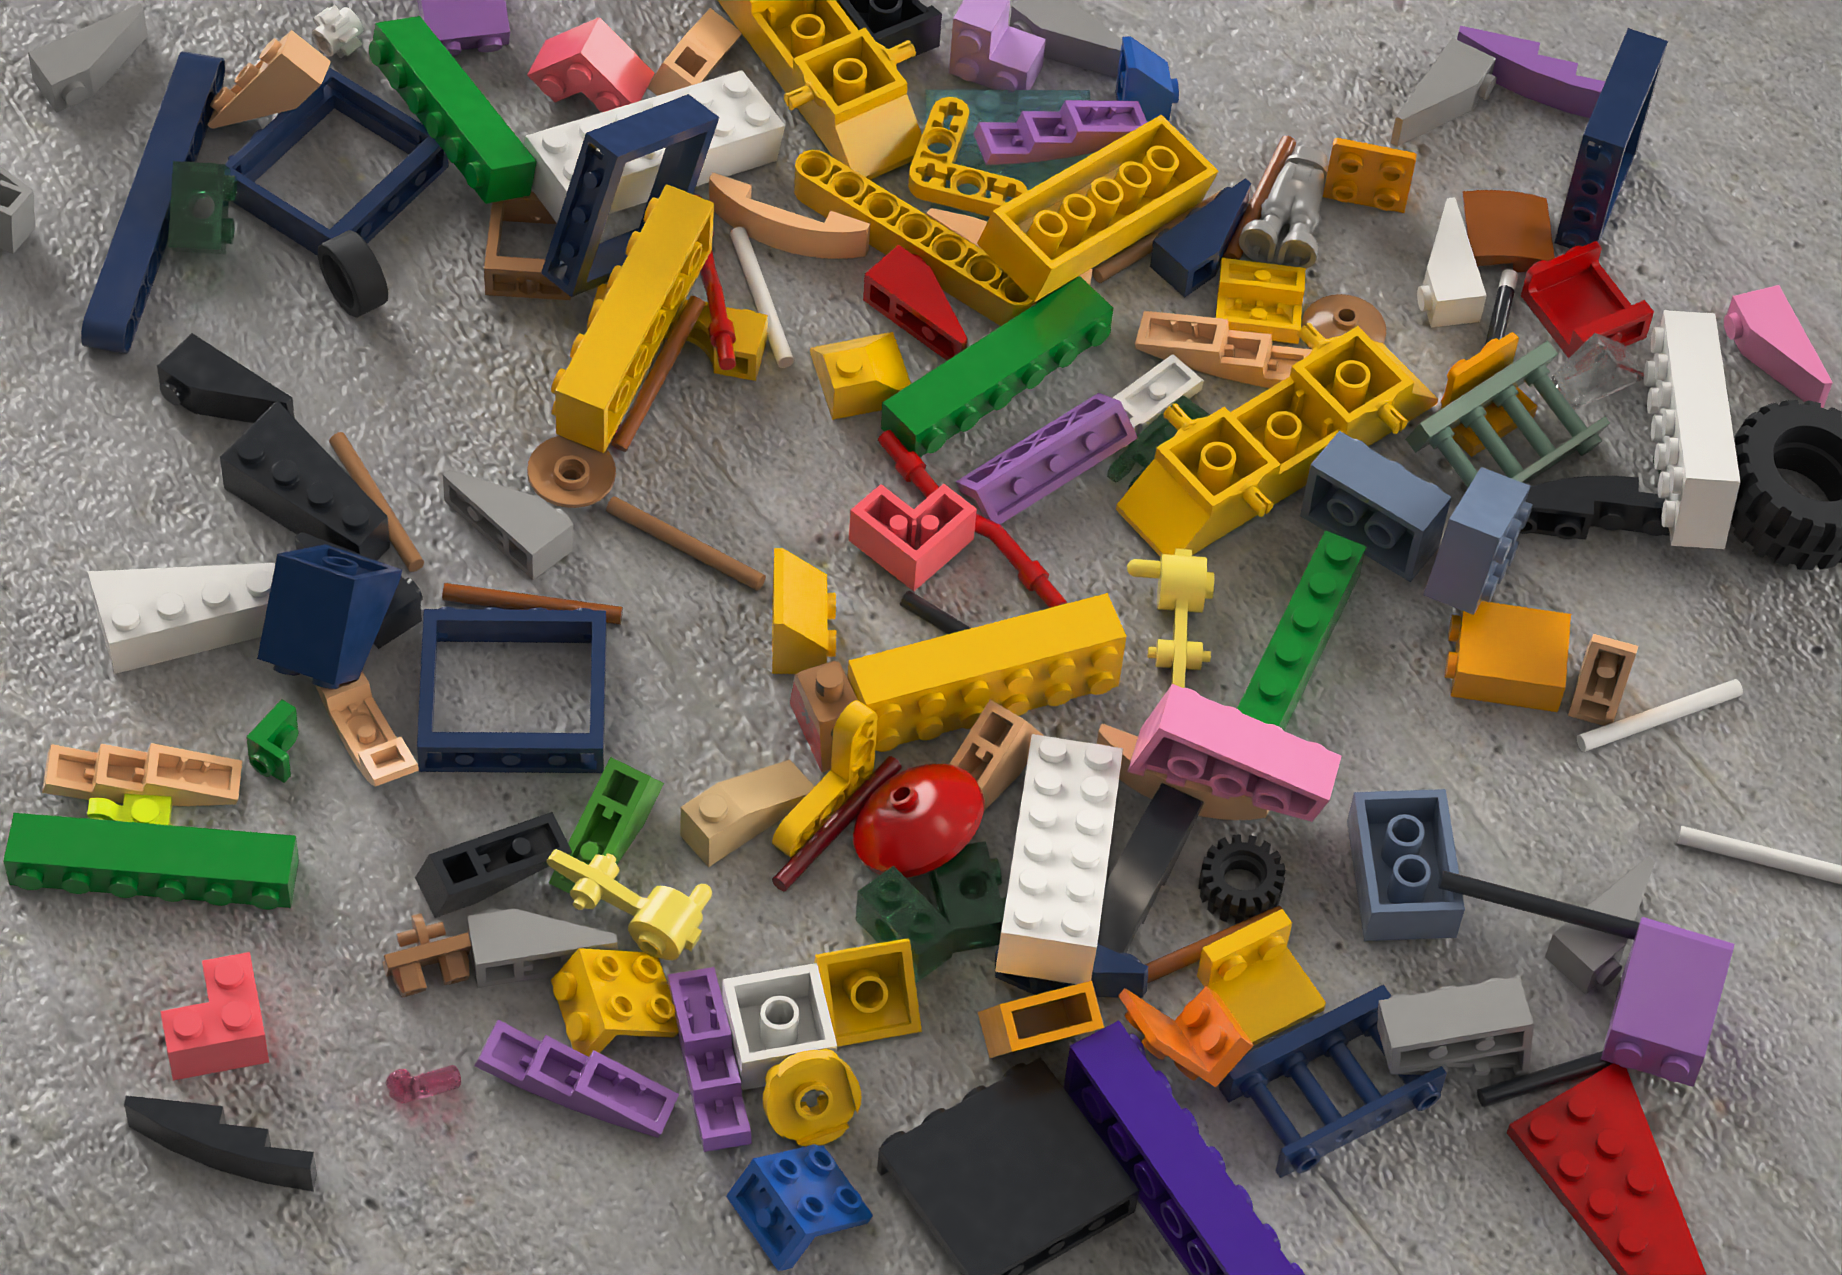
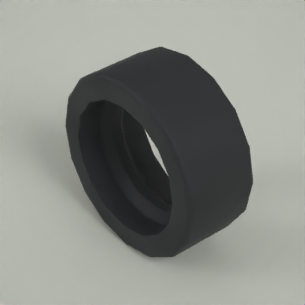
M348 230L322 243L318 247V261L324 279L334 298L350 316L358 318L388 301V287L381 266L365 240L356 232Z

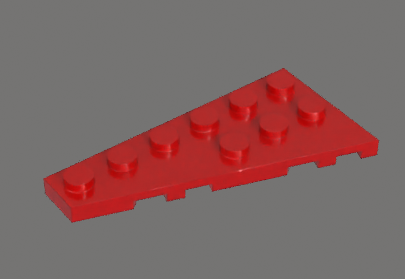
M1613 1063L1509 1124L1506 1132L1507 1135L1618 1275H1707L1627 1068Z

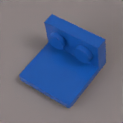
M814 1144L753 1158L726 1195L778 1272L793 1268L815 1237L868 1224L873 1217L860 1194L854 1189L836 1164L833 1156L823 1145Z

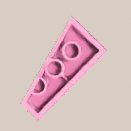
M1172 684L1141 727L1127 772L1144 776L1146 769L1167 774V783L1184 787L1186 780L1211 786L1213 789L1212 795L1226 799L1245 795L1252 797L1253 805L1256 807L1313 822L1330 800L1342 756L1327 750L1321 744L1308 742L1289 734L1276 725L1266 724L1242 714L1241 711L1234 707L1224 706L1202 697L1192 689L1181 688Z

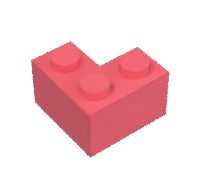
M598 17L545 40L527 76L554 102L582 92L595 104L599 111L605 112L641 101L655 73Z
M880 484L850 510L849 541L908 588L915 591L974 540L977 509L945 484H942L915 509L911 508Z
M250 952L203 960L202 965L209 1002L161 1011L173 1081L269 1063Z

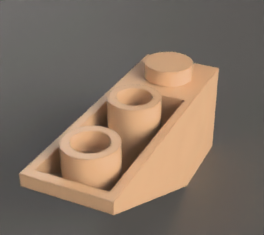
M709 8L665 59L647 88L658 96L705 82L742 33L730 22Z
M292 30L280 41L275 38L272 39L259 56L261 60L255 66L249 62L237 75L234 81L236 84L231 89L225 86L217 93L210 104L214 111L207 125L214 129L296 109L322 84L331 61Z

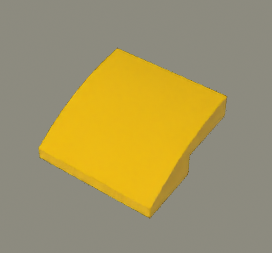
M1222 258L1215 318L1228 319L1229 330L1271 334L1272 341L1299 344L1297 334L1301 329L1306 268Z

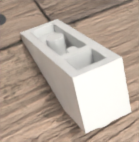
M1455 197L1447 198L1428 262L1424 283L1417 290L1419 309L1422 312L1426 311L1431 328L1480 322L1487 296Z

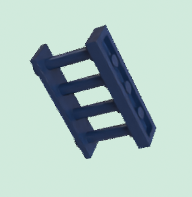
M1384 985L1247 1053L1219 1083L1218 1088L1228 1103L1243 1095L1245 1098L1251 1097L1285 1146L1280 1150L1275 1170L1280 1178L1294 1171L1298 1174L1304 1173L1313 1168L1320 1161L1321 1157L1415 1108L1417 1111L1426 1110L1440 1099L1447 1075L1442 1066L1424 1075L1398 1074L1405 1085L1382 1096L1346 1046L1349 1041L1361 1035L1365 1037L1371 1036L1385 1056L1377 1028L1379 1000L1389 999L1392 996ZM1322 1055L1331 1057L1365 1105L1342 1117L1308 1069V1063ZM1282 1075L1287 1078L1291 1077L1325 1126L1301 1137L1267 1088L1268 1083Z

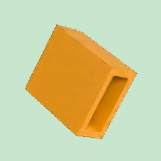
M1481 601L1474 615L1462 610L1460 616L1452 614L1448 641L1456 642L1455 652L1448 651L1445 666V678L1452 679L1451 697L1558 712L1566 688L1571 614L1493 602L1488 603L1486 601Z
M1092 981L1002 1003L978 1012L989 1058L1104 1028Z

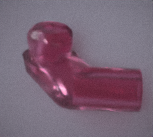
M455 1065L445 1066L415 1076H411L408 1070L397 1069L390 1073L386 1079V1086L390 1090L389 1096L394 1101L402 1104L459 1088L461 1085L460 1072Z

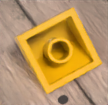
M774 548L772 674H797L800 671L827 663V657H836V630H828L827 619H836V593L827 592V574L784 548Z

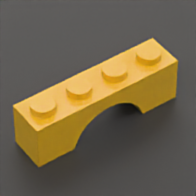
M607 284L598 286L593 305L597 299H605L609 291ZM685 299L665 338L669 337L688 300ZM704 301L706 305L686 341L697 345L707 354L715 374L756 381L767 343L768 315L756 313L749 309L740 310L726 307L728 319L733 322L736 341L733 344L736 366L731 370H722L719 367L716 348L710 342L708 326L711 323L708 302ZM588 318V321H587V330H588L589 326L591 325V324L589 323V318Z

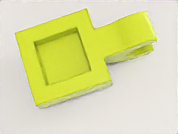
M124 794L123 806L106 798H90L87 817L99 820L170 825L172 797Z

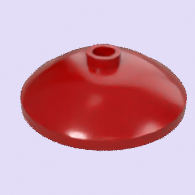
M925 764L904 770L880 785L865 802L854 826L853 843L855 851L869 870L884 877L908 878L932 871L955 857L975 835L984 814L982 790L969 772L955 765Z

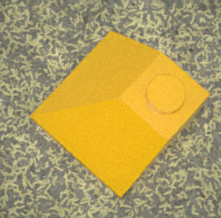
M893 332L810 348V355L832 420L881 411L882 402L911 384Z

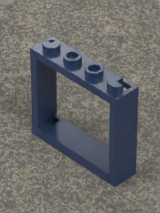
M1630 28L1627 29L1584 131L1557 230L1555 244L1571 249L1575 246H1585L1594 241L1600 243L1638 150L1667 48V40ZM1589 141L1594 142V146L1588 145Z
M329 68L322 84L299 107L278 113L277 117L264 129L257 130L241 150L235 155H230L228 161L219 170L222 193L225 198L318 256V247L322 243L348 230L356 232L368 244L449 167L446 153L435 139L430 137L423 124L332 68ZM333 109H336L409 155L331 229H328L256 184L255 181Z
M687 94L587 132L541 274L571 297L607 283L613 268L616 265L622 266L627 258L625 254L626 247L634 231L641 232L646 223L643 214L639 228L600 243L625 164L665 148L646 208L652 197H660L666 184L694 194L720 117Z
M453 607L424 609L417 733L419 772L603 773L607 642L606 611L589 608L547 610L539 607L529 610H503L497 607L485 609H456ZM437 642L592 643L590 733L433 732Z

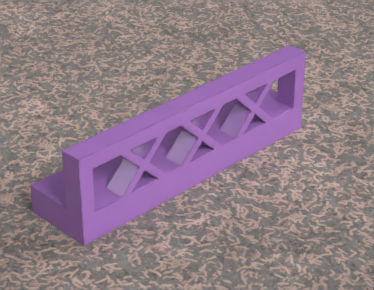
M1097 393L960 478L956 483L961 493L976 500L985 518L1002 524L1135 441L1138 437L1121 401Z

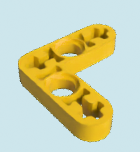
M956 97L941 98L932 107L911 163L908 188L916 198L990 217L993 210L1007 203L1005 202L1007 196L1014 199L1027 192V187L1021 181L1014 178L955 164L968 129L969 108L963 100ZM949 115H952L954 117L952 118L949 130L944 128V120ZM934 143H943L950 150L943 154H936L931 152L928 146ZM926 176L932 177L929 182H924ZM946 180L950 181V188H945ZM962 184H972L979 189V192L965 195L959 192L957 187ZM987 190L992 191L990 198H986Z
M855 700L843 710L837 719L833 729L831 770L783 819L773 835L772 845L790 858L804 846L872 774L878 720L876 712L860 701Z

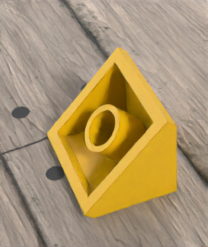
M908 938L815 955L814 963H817L837 1047L922 1032L911 944Z

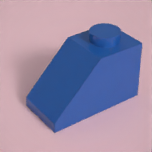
M1131 36L1122 37L1115 90L1117 101H1138L1147 122L1160 115L1166 120H1170L1172 103H1178L1179 86L1177 78L1171 79L1168 62Z

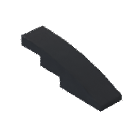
M1161 783L1105 885L1098 943L1118 953H1127L1140 924H1144L1161 886H1165L1204 805L1203 801Z
M126 1095L124 1107L129 1127L168 1150L215 1170L265 1184L314 1192L317 1176L314 1152L271 1147L268 1129L226 1124L223 1106Z

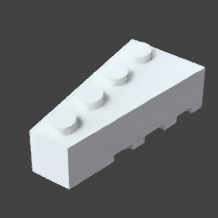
M275 563L87 571L93 603L114 674L261 637Z

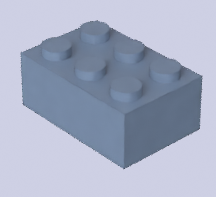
M1339 431L1310 465L1300 516L1324 531H1329L1367 546L1365 551L1367 557L1411 582L1439 548L1452 497L1444 493L1437 485L1427 483L1410 473L1398 462L1390 461L1371 450L1364 442L1353 439Z
M1483 467L1480 468L1449 518L1423 594L1424 596L1474 615L1482 600L1488 603L1491 601L1497 584L1500 585L1507 566L1510 567L1520 543L1516 541L1520 529L1525 527L1533 506V504L1526 502L1531 488L1530 485Z
M1446 789L1354 792L1347 826L1364 941L1456 938L1465 911L1463 895L1438 888L1443 870L1459 874Z

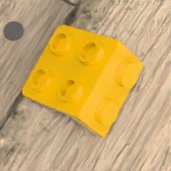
M579 948L551 979L553 993L558 1001L572 1048L588 1057L593 1050L600 1053L616 1035L672 1038L679 1033L675 1018V1007L672 1003L669 986L658 957H652L645 952Z

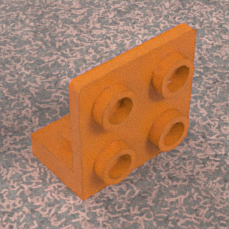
M1207 986L1185 1006L1182 1013L1175 1020L1125 988L1118 995L1128 1010L1124 1015L1134 1028L1144 1034L1145 1037L1141 1040L1144 1047L1160 1060H1164L1166 1056L1174 1060L1175 1066L1193 1081L1200 1077L1214 1087H1217L1254 1046L1219 994Z

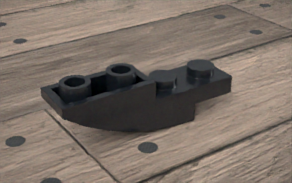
M1627 476L1572 477L1531 486L1526 502L1533 504L1525 527L1520 529L1519 532L1520 534L1534 533L1558 536L1562 539L1575 538L1586 540L1589 528L1593 526L1610 531L1625 530L1646 533L1651 536H1670L1669 527L1662 526V508L1665 498H1659L1658 494L1639 492V477Z

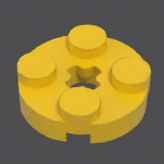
M830 1049L808 1050L796 1053L786 1058L780 1064L772 1066L765 1076L766 1086L762 1098L764 1112L774 1131L782 1138L785 1136L787 1139L795 1140L797 1145L809 1146L815 1144L820 1146L836 1140L849 1128L847 1122L853 1117L855 1110L858 1114L861 1106V1088L850 1066ZM815 1089L816 1091L824 1092L823 1095L817 1097V1105L814 1107H809L806 1101L800 1102L805 1093Z

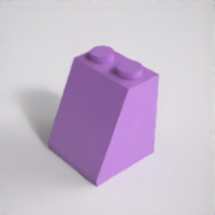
M417 0L421 18L452 56L459 55L461 50L478 48L479 52H494L500 50L502 45L509 44L510 28L505 0Z
M1642 917L1621 976L1601 1060L1694 1087L1705 1058L1735 944Z

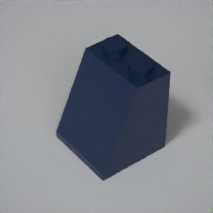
M326 544L278 553L257 659L273 664V670L278 673L292 676L303 674L311 677L314 685L323 688L337 689L339 684L358 680L401 579L402 569Z

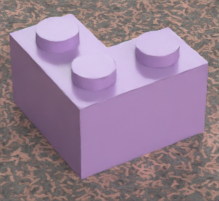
M963 0L953 18L949 74L997 90L1002 94L1025 100L1043 67L1046 39L1008 26L1010 0Z

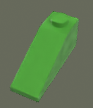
M610 757L568 842L572 850L570 856L589 865L597 854L604 856L612 854L616 858L615 863L618 865L644 826L664 783ZM554 870L549 884L569 894L575 885L574 882Z

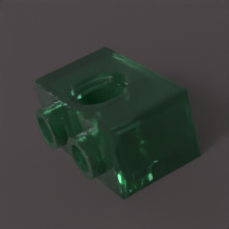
M173 161L168 247L174 252L226 254V244H233L235 223L234 218H228L229 201L236 200L237 177L230 175L231 169L225 164ZM202 198L213 199V213L205 219L196 218L193 211L195 203Z
M986 841L967 844L951 860L929 871V878L949 954L997 946L1000 943L1006 897L1001 898L998 885L1002 884L1000 864L997 857L990 858ZM975 894L981 898L969 899L964 895Z
M894 865L857 891L855 920L877 943L907 938L910 940L916 983L952 958L955 928Z

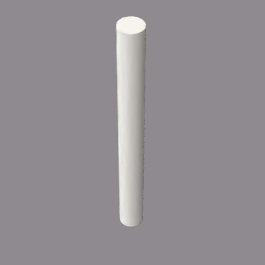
M736 227L731 230L730 237L758 313L768 315L767 337L777 365L780 368L789 367L794 363V358L747 231L744 227Z
M1734 679L1577 735L1578 746L1582 752H1586L1743 695L1742 685L1739 680Z
M1685 826L1680 827L1677 844L1842 885L1841 865Z

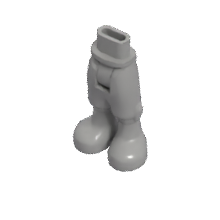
M1298 146L1295 148L1293 155L1288 156L1284 167L1273 184L1268 199L1261 205L1262 220L1250 221L1243 227L1239 238L1241 249L1254 262L1272 263L1277 250L1281 228L1283 225L1289 224V233L1283 240L1279 251L1278 265L1306 269L1314 265L1318 256V244L1316 238L1311 234L1320 222L1319 209L1323 196L1324 180L1327 176V167L1325 165L1327 156L1324 152Z

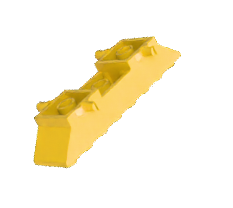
M717 0L785 91L784 100L787 107L789 106L791 111L794 108L800 111L836 160L869 180L913 161L922 133L907 95L908 83L896 67L897 63L916 56L915 48L910 40L890 49L885 48L874 40L866 28L858 30L836 0Z
M1307 323L1306 326L1304 325L1298 331L1297 336L1312 349L1311 353L1291 366L1288 378L1231 412L1224 406L1208 417L1191 420L1178 404H1172V408L1169 406L1164 411L1163 417L1175 427L1177 433L1173 438L1156 447L1155 458L1116 504V510L1160 557L1161 554L1174 555L1175 549L1192 550V555L1255 516L1263 517L1264 513L1268 514L1273 505L1306 486L1311 463L1339 431L1353 439L1364 442L1369 447L1391 432L1397 434L1399 431L1401 432L1409 421L1437 405L1438 398L1383 343L1373 341L1359 326L1342 336L1325 339L1311 323Z

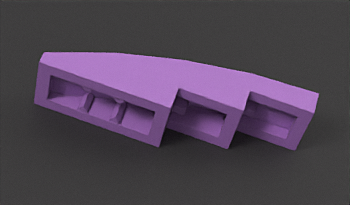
M1460 26L1457 36L1458 41L1496 58L1492 73L1493 76L1497 77L1496 84L1525 98L1558 110L1586 118L1591 117L1605 81L1576 75L1578 63L1538 55L1540 42Z
M1065 100L1059 112L1022 111L1016 123L979 122L973 134L986 165L1021 164L1064 159L1097 152L1146 124L1147 120L1138 101Z
M715 968L668 974L670 995L675 1007L678 1036L703 1151L707 1152L752 1144L751 1129L742 1098L741 1079L732 1048V1034Z
M500 1020L493 1026L474 1065L514 1086L566 1108L657 1138L661 1135L679 1096L678 1093L595 1050L588 1057L545 1035L542 1041H539Z

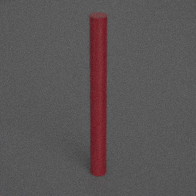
M888 756L772 878L773 884L779 890L787 891L858 816L871 794L902 769L901 763L893 756Z

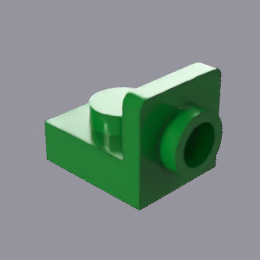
M283 699L246 736L249 762L252 767L265 777L272 775L285 783L291 777L289 755L286 752L297 740L299 730L296 708Z

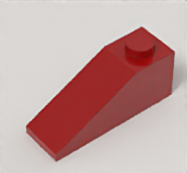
M898 244L865 273L863 301L946 361L967 348L968 339L931 267L920 256L911 254Z

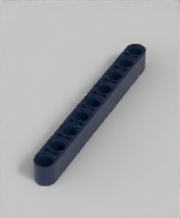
M181 51L178 56L84 316L81 330V343L84 347L127 354L132 346L209 127L207 124L214 111L210 104L223 87L225 77L224 58Z

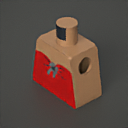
M838 661L825 663L797 673L790 697V706L821 772L831 769L833 741L831 731L837 719L851 702L858 700Z

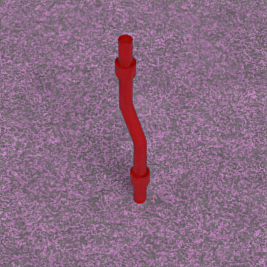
M711 250L700 271L711 318L708 331L710 342L716 348L719 367L722 370H731L736 366L733 348L736 335L733 322L728 319L723 289L716 271L713 251Z
M887 430L879 436L877 441L896 462L895 469L906 482L912 481L926 498L939 488L937 483L925 471L926 464L915 451L909 452L891 430ZM976 513L974 532L990 539L1019 572L1017 578L1028 591H1035L1049 608L1068 603L1048 580L1049 573L1037 560L1032 561L1000 524Z

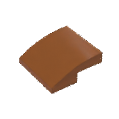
M1504 190L1463 191L1466 231L1477 267L1512 263L1513 270L1521 273L1527 272L1532 265L1539 261H1549L1555 258L1547 198L1523 192Z

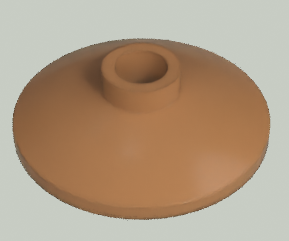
M1345 294L1329 295L1312 303L1305 311L1301 324L1302 328L1307 323H1311L1325 339L1342 336L1357 326L1373 341L1384 344L1386 338V324L1381 313L1369 302L1359 297Z
M556 436L542 442L532 452L528 461L527 475L533 490L547 502L561 507L579 508L600 501L610 492L616 478V466L612 455L607 449L605 453H601L562 436Z

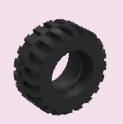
M1798 400L1781 401L1779 405L1771 403L1761 407L1758 412L1752 413L1745 419L1734 436L1740 485L1731 524L1735 528L1733 533L1741 543L1746 541L1753 546L1752 552L1762 558L1764 555H1767L1774 559V564L1788 567L1789 564L1796 565L1797 570H1813L1816 565L1819 570L1836 567L1838 563H1842V411L1833 407L1829 410L1821 408V403L1805 401L1804 404H1799ZM1777 468L1792 470L1806 476L1821 488L1829 502L1814 500L1800 494L1784 481Z

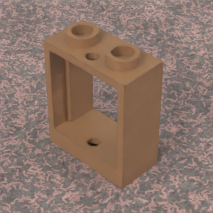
M531 191L530 196L493 202L491 205L484 264L485 295L571 300V296L541 274L545 259L499 256L503 221L557 224L537 195Z

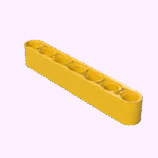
M820 150L804 151L797 157L795 161L794 194L801 203L825 218L828 217L830 211L870 223L869 245L887 255L899 244L911 254L920 256L931 267L943 291L999 326L1004 325L1036 304L983 249Z

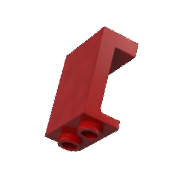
M1597 241L1585 246H1575L1561 256L1549 261L1542 260L1532 265L1526 272L1520 295L1575 368L1645 339L1654 311L1645 300L1631 305L1599 263L1602 247Z

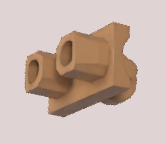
M420 913L411 916L412 930L396 934L399 947L417 943V946L385 954V961L382 962L386 977L392 975L401 997H407L426 991L427 986L421 967L439 964L444 985L468 980L470 976L468 955L471 949V942L468 932L430 942L429 939L446 935L443 922H438L426 926Z

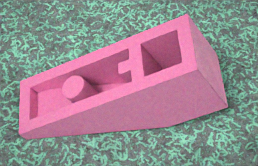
M1776 285L1733 296L1727 315L1724 317V328L1727 336L1731 340L1734 339L1741 354L1804 402L1821 403V408H1824L1833 382L1781 287Z

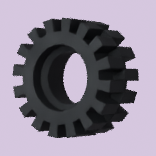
M1241 834L1233 835L1231 844L1224 837L1218 840L1217 848L1212 845L1207 851V856H1204L1198 889H1201L1200 898L1202 903L1208 901L1207 910L1212 915L1218 909L1221 910L1219 919L1226 923L1229 915L1236 917L1235 924L1244 921L1245 917L1251 918L1279 905L1285 882V864H1280L1281 855L1277 850L1269 854L1271 844L1264 840L1260 847L1255 845L1256 836L1249 835L1248 842H1242ZM1243 869L1256 875L1260 884L1252 890H1239L1230 886L1225 881L1224 875L1230 870Z

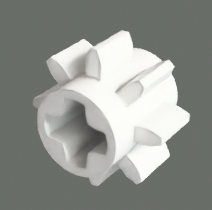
M333 5L331 8L327 7L313 18L314 22L318 25L312 31L313 40L318 48L327 56L337 53L339 58H342L345 55L349 56L362 46L357 36L363 33V25L351 9L344 7L339 11L337 6Z

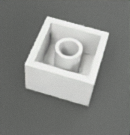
M817 963L723 979L722 999L732 1034V1048L741 1079L742 1090L766 1086L765 1076L767 1071L772 1066L780 1064L786 1058L796 1053L830 1049L837 1053V1043Z

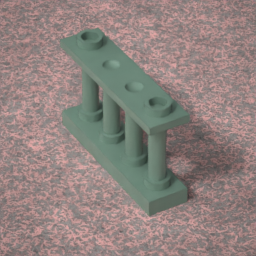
M1547 340L1419 423L1405 440L1415 453L1429 444L1433 449L1438 448L1465 485L1469 487L1478 471L1452 438L1455 435L1452 429L1462 423L1466 429L1470 427L1507 477L1527 484L1575 451H1578L1583 456L1602 442L1599 434L1610 422L1604 416L1587 428L1548 376L1550 370L1547 368V365L1558 353ZM1524 382L1529 387L1534 386L1573 438L1555 448L1516 395L1519 392L1516 388ZM1492 403L1497 408L1502 406L1541 459L1523 469L1484 417L1487 414L1484 408Z

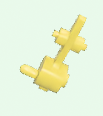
M1175 549L1174 555L1161 554L1160 561L1133 559L1127 564V572L1133 577L1158 579L1157 610L1174 611L1173 640L1157 639L1156 647H1148L1147 657L1155 658L1156 667L1171 668V685L1174 684L1185 688L1186 669L1201 670L1202 662H1210L1211 651H1203V642L1187 641L1188 612L1203 613L1205 599L1213 598L1214 572H1207L1206 557L1192 556V550Z
M557 849L553 850L548 857L547 864L551 868L575 883L570 891V896L574 900L573 906L576 909H594L602 899L634 916L628 925V931L638 947L646 954L664 960H675L684 948L692 951L700 939L702 930L698 927L703 921L702 910L712 896V890L707 884L697 885L689 897L671 887L656 886L647 898H642L614 880L620 870L615 863L616 858L612 854H606V856L597 854L589 865Z

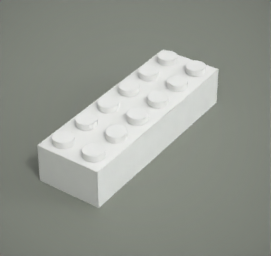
M743 70L526 135L524 146L537 161L532 190L557 223L585 134L589 131L689 94L720 117L696 185L699 186L709 183L712 172L728 177L777 161L785 124ZM665 148L625 164L609 214L648 202Z
M1663 310L1660 327H1653L1651 335V352L1654 353L1653 361H1646L1644 368V386L1651 387L1648 393L1647 411L1648 414H1654L1651 423V441L1658 442L1655 449L1654 465L1656 470L1662 471L1658 482L1659 498H1665L1662 508V526L1669 527L1671 546L1725 549L1739 490L1740 476L1715 313Z
M1032 734L995 972L1071 984L1091 981L1098 943L1123 748Z

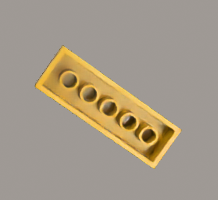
M1160 115L993 210L977 244L1036 302L1201 203L1219 171L1174 126Z
M668 184L665 185L659 198L652 197L644 214V221L646 223L641 232L634 231L628 241L625 262L622 266L616 265L610 274L607 284L609 291L605 299H597L593 305L589 316V323L591 325L585 335L578 334L570 352L572 360L566 370L560 368L554 378L551 393L555 394V401L551 414L556 416L557 435L605 453L712 250L713 202Z
M1108 593L848 660L847 678L858 701L877 713L875 751L886 752L900 744L919 739L931 740L942 733L960 728L972 729L989 700L1021 716L1028 710L1047 705L1059 706L1065 704L1070 699L1088 694H1104L1112 688L1119 686L1127 636Z

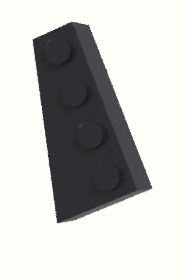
M836 0L858 30L866 28L874 40L887 49L910 40L917 56L940 46L942 13L932 5L927 8L919 0Z
M278 400L220 456L224 489L296 535L304 532L377 561L390 548L388 516Z

